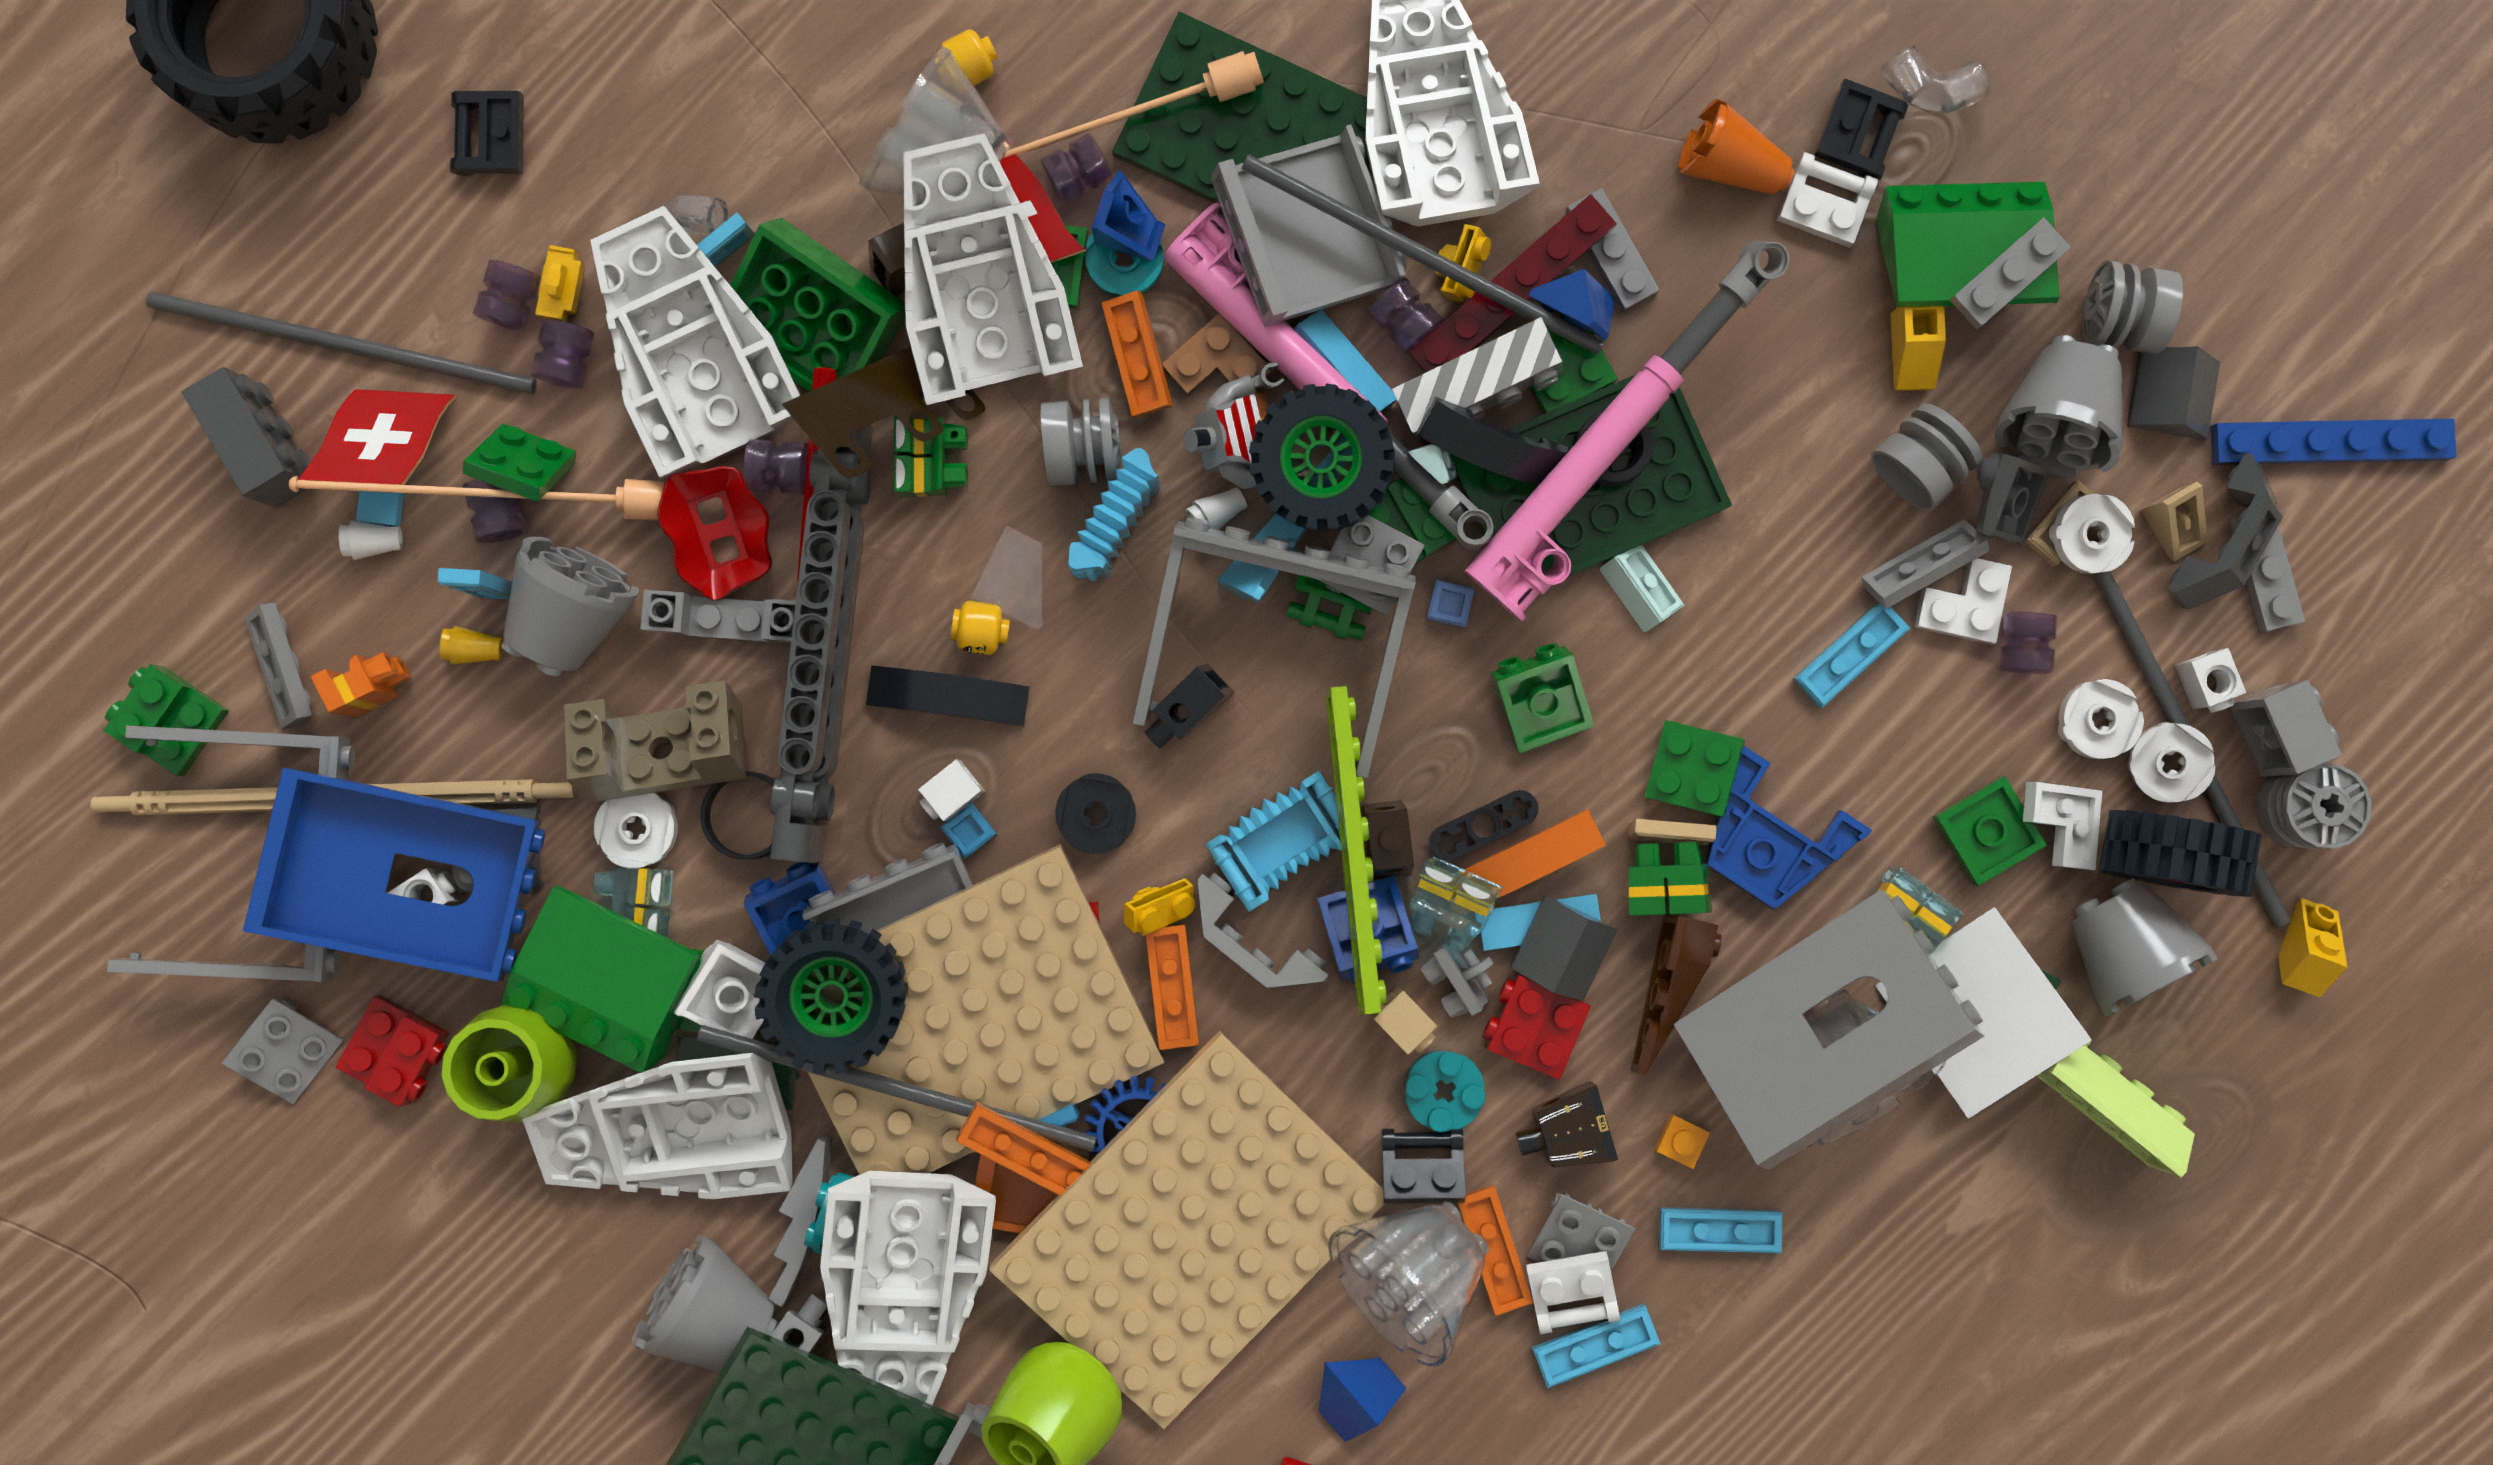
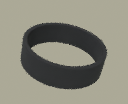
M746 771L747 776L760 778L773 787L775 782L773 778L762 773ZM730 781L714 783L707 791L700 811L701 827L709 843L720 853L735 859H757L771 854V845L758 853L743 855L733 852L721 844L713 832L710 811L715 796Z

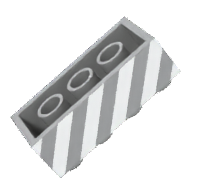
M1542 317L1392 390L1413 435L1420 442L1424 438L1418 435L1417 430L1435 397L1472 411L1474 418L1481 420L1486 416L1484 410L1497 404H1499L1500 409L1506 408L1522 399L1521 393L1534 386L1537 391H1541L1559 382L1557 376L1563 373V365Z

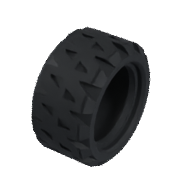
M126 0V22L136 29V32L129 36V40L141 67L152 74V82L170 98L211 127L234 138L244 136L253 143H284L288 134H292L299 140L327 128L331 114L335 113L342 117L360 97V78L362 76L369 80L377 55L373 36L378 34L374 7L370 0H305V15L300 34L293 47L280 61L270 68L253 75L243 77L215 75L206 54L205 34L209 17L219 0Z

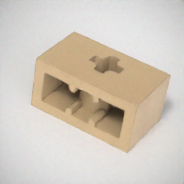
M1396 986L1386 996V1004L1381 1005L1382 1013L1371 1014V1017L1408 1055L1413 1050L1417 1053L1422 1052L1436 1037L1432 1031L1437 1025L1399 986Z

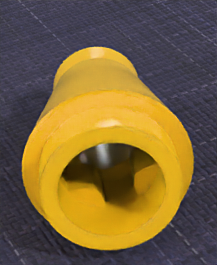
M456 625L453 626V629L444 628L440 639V659L450 661L451 665L490 660L500 661L503 652V638L490 636Z

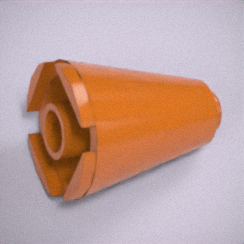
M1717 98L1711 101L1698 117L1704 120V122L1697 131L1691 129L1686 138L1678 162V167L1682 169L1680 172L1689 177L1774 195L1779 190L1784 191L1794 176V169L1791 168L1792 159L1729 104Z

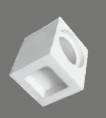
M2229 648L2211 651L2175 665L2192 709L2208 707L2210 713L2217 712L2233 706L2232 698L2246 693ZM2209 673L2217 681V687L2214 692L2207 686V676Z
M957 759L918 789L924 796L919 801L922 807L934 820L940 816L943 821H949L986 792L962 761Z
M440 867L425 868L388 892L389 894L421 900V891L424 886L428 885L433 891V903L454 906L461 901L456 893L458 888L454 878L448 871H442Z

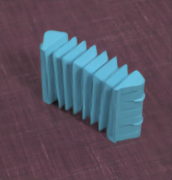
M1136 448L1122 457L1124 469H1115L1117 480L1108 481L1109 491L1100 493L1102 504L1093 506L1094 517L1085 520L1086 530L1077 531L1081 541L1071 543L1068 567L1075 577L1080 579L1089 578L1090 581H1096L1098 577L1103 576L1108 578L1113 570L1111 558L1120 556L1117 548H1125L1122 539L1131 537L1129 527L1138 526L1136 517L1143 516V507L1150 506V497H1155L1161 488L1158 474L1154 473L1149 455L1142 448Z
M1320 771L1300 783L1299 791L1289 786L1288 797L1276 792L1275 803L1263 798L1261 810L1251 807L1249 818L1239 815V827L1229 826V836L1218 835L1205 844L1215 860V865H1218L1221 871H1223L1224 876L1235 891L1234 895L1239 897L1248 912L1269 900L1268 893L1270 887L1279 890V880L1287 881L1288 871L1297 875L1298 864L1308 867L1310 859L1319 862L1320 855L1328 858L1330 849L1341 851L1336 796L1332 791L1333 787L1328 785Z

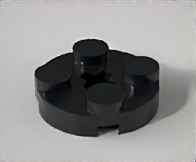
M1087 774L1074 780L1061 792L1055 811L1056 823L1063 837L1074 848L1092 854L1106 853L1120 847L1131 835L1136 822V805L1130 791L1117 779L1105 774ZM1094 802L1102 803V810L1107 811L1108 815L1107 819H1100L1098 825L1094 826L1091 824V818L1085 816L1086 808H1093Z

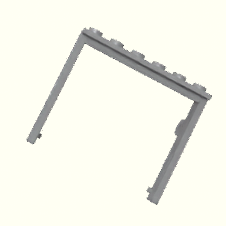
M1187 517L1185 522L1178 521L1173 532L1172 545L1133 724L1145 726L1149 711H1153L1157 706V702L1152 701L1172 605L1180 581V569L1184 550L1190 549L1397 597L1360 749V760L1356 766V776L1368 778L1403 630L1416 584L1415 576L1409 575L1408 568L1396 564L1387 563L1383 569L1370 566L1369 559L1357 555L1346 554L1344 560L1329 556L1330 551L1328 549L1318 546L1306 545L1305 550L1289 547L1290 541L1275 536H1266L1265 541L1249 538V531L1236 527H1226L1224 532L1209 528L1210 522L1197 518Z
M126 725L125 738L146 739L147 746H158V740L320 749L318 774L348 780V770H352L355 764V749L353 746H350L351 738ZM306 944L304 966H288L283 963L243 964L141 959L142 953H130V958L109 959L107 972L324 982L333 980L334 973L339 971L341 952L339 950Z

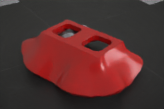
M719 466L691 472H675L667 478L659 501L657 518L660 528L673 543L674 568L678 576L687 585L698 591L702 596L716 601L760 579L769 572L772 566L767 541L769 514L763 505L751 494L739 470L734 467ZM715 497L720 498L726 511V518L710 525L703 524L697 510V505L700 502ZM728 535L733 536L740 551L739 556L735 559L718 563L713 556L710 547L711 542Z

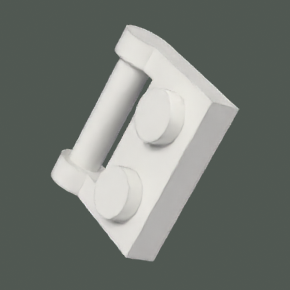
M1803 152L1795 168L1794 176L1776 221L1850 248L1856 240L1868 204L1876 189L1878 179L1868 175L1864 178L1816 161L1814 160V155ZM1809 175L1857 193L1855 201L1851 202L1805 184L1806 178Z
M1607 1251L1526 1265L1540 1335L1552 1333V1328L1603 1319H1608V1323L1621 1321ZM1601 1296L1604 1298V1303L1548 1312L1547 1306Z

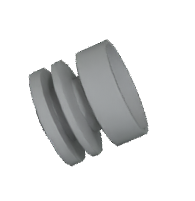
M2111 260L2101 263L2094 273L2084 302L2082 315L2084 341L2093 345L2104 343V345H2110L2114 348L2121 345L2124 341L2125 347L2131 351L2155 355L2162 352L2174 334L2181 313L2183 281L2180 273L2174 270L2149 266L2140 273L2138 266L2126 263L2122 266L2121 263Z
M1101 397L1099 399L1100 416L1094 417L1090 399H1083L1081 418H1073L1068 400L1041 403L1042 442L1049 487L1076 485L1078 467L1086 466L1092 484L1098 483V465L1102 464L1105 465L1107 482L1117 480L1115 469H1119L1120 460L1122 459L1119 422L1111 406L1110 397Z
M1927 403L1919 405L1911 413V417H1908L1900 424L1901 434L1893 432L1871 452V461L1884 482L1905 501L1925 511L1935 509L1953 491L1952 481L1960 482L1968 476V471L1975 469L1982 462L1983 456L1978 443L1958 420L1946 411Z
M2323 763L2299 774L2268 777L2257 794L2256 813L2260 826L2271 840L2284 847L2335 849L2351 844L2363 834L2371 818L2372 801L2367 786L2355 772L2342 765Z

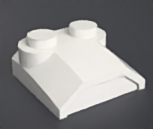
M716 939L714 944L710 945L703 952L700 966L674 1009V1014L684 1016L700 1025L752 1039L764 1019L756 1020L754 1008L759 1003V998H754L755 987L761 979L759 974L765 962L729 943Z

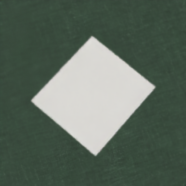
M1995 907L1934 946L1936 951L1930 954L1938 967L1943 964L1948 967L1959 983V986L1953 990L1961 1002L1969 1000L1983 1019V1022L1977 1026L1985 1037L1933 1068L1968 1119L2092 1041ZM1880 982L1875 986L1887 1002V990L1884 984Z

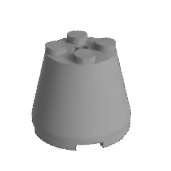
M2061 335L2054 337L2052 344L2046 346L2040 352L2002 411L1995 430L1997 445L1999 447H2008L2018 454L2020 459L2050 469L2051 475L2078 477L2080 470L2098 468L2105 473L2112 469L2119 461L2123 446L2122 366L2118 360V350L2110 345L2096 346L2077 342L2070 336Z
M528 537L523 540L516 555L502 648L509 654L518 657L525 656L537 662V668L540 671L557 677L560 676L562 670L576 671L580 669L632 608L638 596L639 588L632 585L630 587L625 583L628 576L625 572L591 552L577 546L574 550L565 547L555 548L551 546L552 541L549 538Z
M2134 878L2112 889L2111 894L2113 898L2100 904L2097 898L2074 909L2077 918L2071 921L2096 1004L2104 1017L2117 1012L2119 1008L2116 1003L2122 999L2126 1006H2129L2196 971L2193 965L2194 962L2199 961L2201 966L2204 967L2218 960L2211 946L2146 883L2138 885Z
M699 1234L694 1243L698 1244L695 1249L691 1251L685 1247L657 1286L651 1297L653 1300L646 1313L650 1317L647 1323L640 1320L632 1337V1345L650 1355L720 1373L747 1326L771 1336L777 1324V1320L772 1318L776 1307H774L773 1302L768 1300L769 1297L715 1242Z

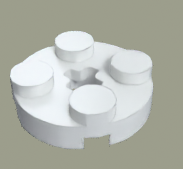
M2100 494L2078 496L2068 501L2058 512L2055 523L2050 527L2049 538L2054 543L2059 558L2069 568L2083 574L2112 571L2123 564L2133 550L2135 541H2131V528H2135L2134 518L2127 506L2114 496ZM2098 525L2100 527L2097 533L2100 538L2098 543L2088 540L2087 529L2089 526L2094 527Z
M2102 679L2080 683L2066 695L2061 703L2058 715V735L2063 741L2067 742L2073 751L2083 757L2097 760L2116 757L2130 750L2140 738L2144 725L2142 711L2139 712L2138 705L2134 700L2137 699L2134 693L2117 681ZM2103 709L2106 711L2104 717L2110 722L2108 727L2101 726L2097 729L2094 726L2092 715L2093 713H2099Z
M2163 722L2141 733L2140 738L2130 750L2127 764L2136 786L2144 794L2161 802H2180L2193 799L2207 789L2215 775L2213 748L2210 741L2197 729L2180 723ZM2175 752H2178L2181 755L2178 760L2182 765L2181 770L2177 772L2171 769L2165 773L2162 770L2164 762L2161 760L2165 754L2173 755Z
M658 793L606 800L600 806L594 821V836L597 844L601 845L603 852L611 862L626 868H644L663 861L672 850L678 834V821L674 806ZM636 816L640 817L642 824L646 826L645 833L640 834L637 840L632 839L633 833L626 830L627 823H634Z

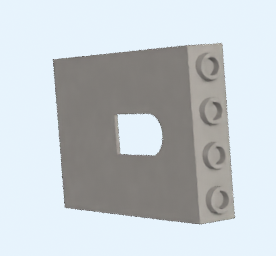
M1879 890L1674 1023L1675 1028L1758 1166L1768 1170L1774 1168L1985 1037L1977 1026L1983 1022L1982 1017L1969 1000L1961 1002L1953 990L1959 986V983L1945 964L1938 967L1930 954L1936 951V949L1922 930L1914 932L1907 921L1913 915L1898 895L1892 899L1884 890ZM1873 977L1880 980L1888 994L1887 1004L1883 1011L1824 1048L1803 1014L1860 978Z

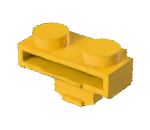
M1464 224L1458 246L1446 244L1438 254L1478 274L1482 261H1485L1489 256L1491 240L1480 227ZM1436 271L1439 277L1446 278L1440 291L1448 300L1464 303L1466 297L1471 298L1475 294V291Z
M549 245L546 262L543 266L535 315L540 319L566 323L569 314L576 315L586 266L582 261H579L580 254L576 250Z
M1183 878L1162 888H1151L1149 886L1137 891L1131 901L1123 904L1125 925L1133 933L1139 932L1142 936H1145L1186 918L1195 908L1194 885Z

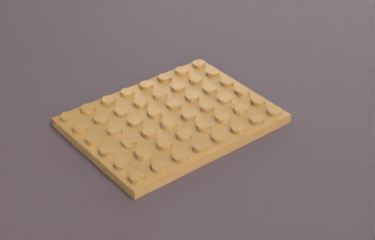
M1061 844L876 930L882 934L879 941L884 946L891 943L897 952L894 957L896 962L902 961L906 972L903 980L904 983H908V995L905 1000L906 1007L893 1039L888 1041L885 1050L878 1057L873 1054L868 1064L857 1068L855 1063L850 1064L849 1067L1037 1120L1069 1104L1074 1103L1075 1105L1101 1093L1104 1088H1112L1117 1080L1127 1081L1132 1076L1142 1074L1164 1063V1057ZM828 965L822 966L827 975H829ZM836 965L837 973L841 974L844 967ZM849 970L845 977L850 979L855 974ZM813 971L809 974V975H811V976L817 978V976L815 975V973H814ZM861 982L853 985L852 988L862 987ZM804 984V989H813ZM826 985L823 987V992L827 999L831 1001H841L844 999V994L840 987L836 985ZM854 997L855 999L863 1002V997ZM805 999V1001H806L807 1004H809V1003H811L812 1001L815 1000V999ZM818 1007L812 1012L818 1016L821 1009ZM849 1007V1009L851 1010V1012L853 1013V1015H854L856 1012H858V1011H856V1010H854V1009H852V1008ZM826 1012L823 1019L831 1021L830 1013ZM838 1012L839 1021L845 1020L841 1013ZM808 1072L859 1175L867 1171L930 1173L975 1152L956 1142V1136L967 1119L965 1116Z
M1219 1030L1090 1162V1166L1085 1171L1082 1170L1080 1172L1081 1175L1071 1186H1067L1066 1191L1061 1196L1057 1195L989 1265V1270L1068 1343L1087 1351L1099 1360L1114 1377L1119 1389L1159 1426L1165 1429L1385 1204L1383 1202V1187Z

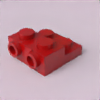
M1515 973L1513 980L1506 979L1501 988L1498 1001L1503 1004L1497 1018L1490 1016L1485 1026L1482 1038L1486 1039L1487 1042L1484 1047L1560 1080L1591 1006L1577 999L1555 994L1536 982Z
M377 995L373 997L335 1068L365 1083V1089L396 1106L409 1105L412 1102H417L428 1086V1081L425 1078L431 1067H435L442 1060L448 1048L444 1043L450 1032L387 998Z

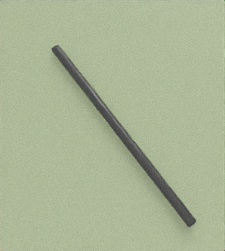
M1249 154L1247 155L1242 165V170L1530 321L1542 317L1547 330L1595 355L1600 351L1604 342L1602 339Z
M150 292L146 298V304L149 308L524 393L534 394L537 386L536 379L164 294Z
M2110 571L2093 573L2170 723L2190 726ZM2214 775L2205 792L2222 824H2226V826L2243 828L2216 775ZM2258 858L2254 887L2274 926L2281 927L2288 924L2291 920Z
M702 1025L698 1032L697 1041L742 1054L754 1053L767 1061L799 1069L791 1065L795 1056L786 1051L780 1057L773 1051L775 1045ZM805 1061L802 1069L799 1070L812 1073L814 1064ZM828 1066L824 1074L813 1073L968 1117L976 1103L853 1067H849L846 1073L835 1074V1066ZM984 1105L1050 1141L1093 1152L1096 1136Z

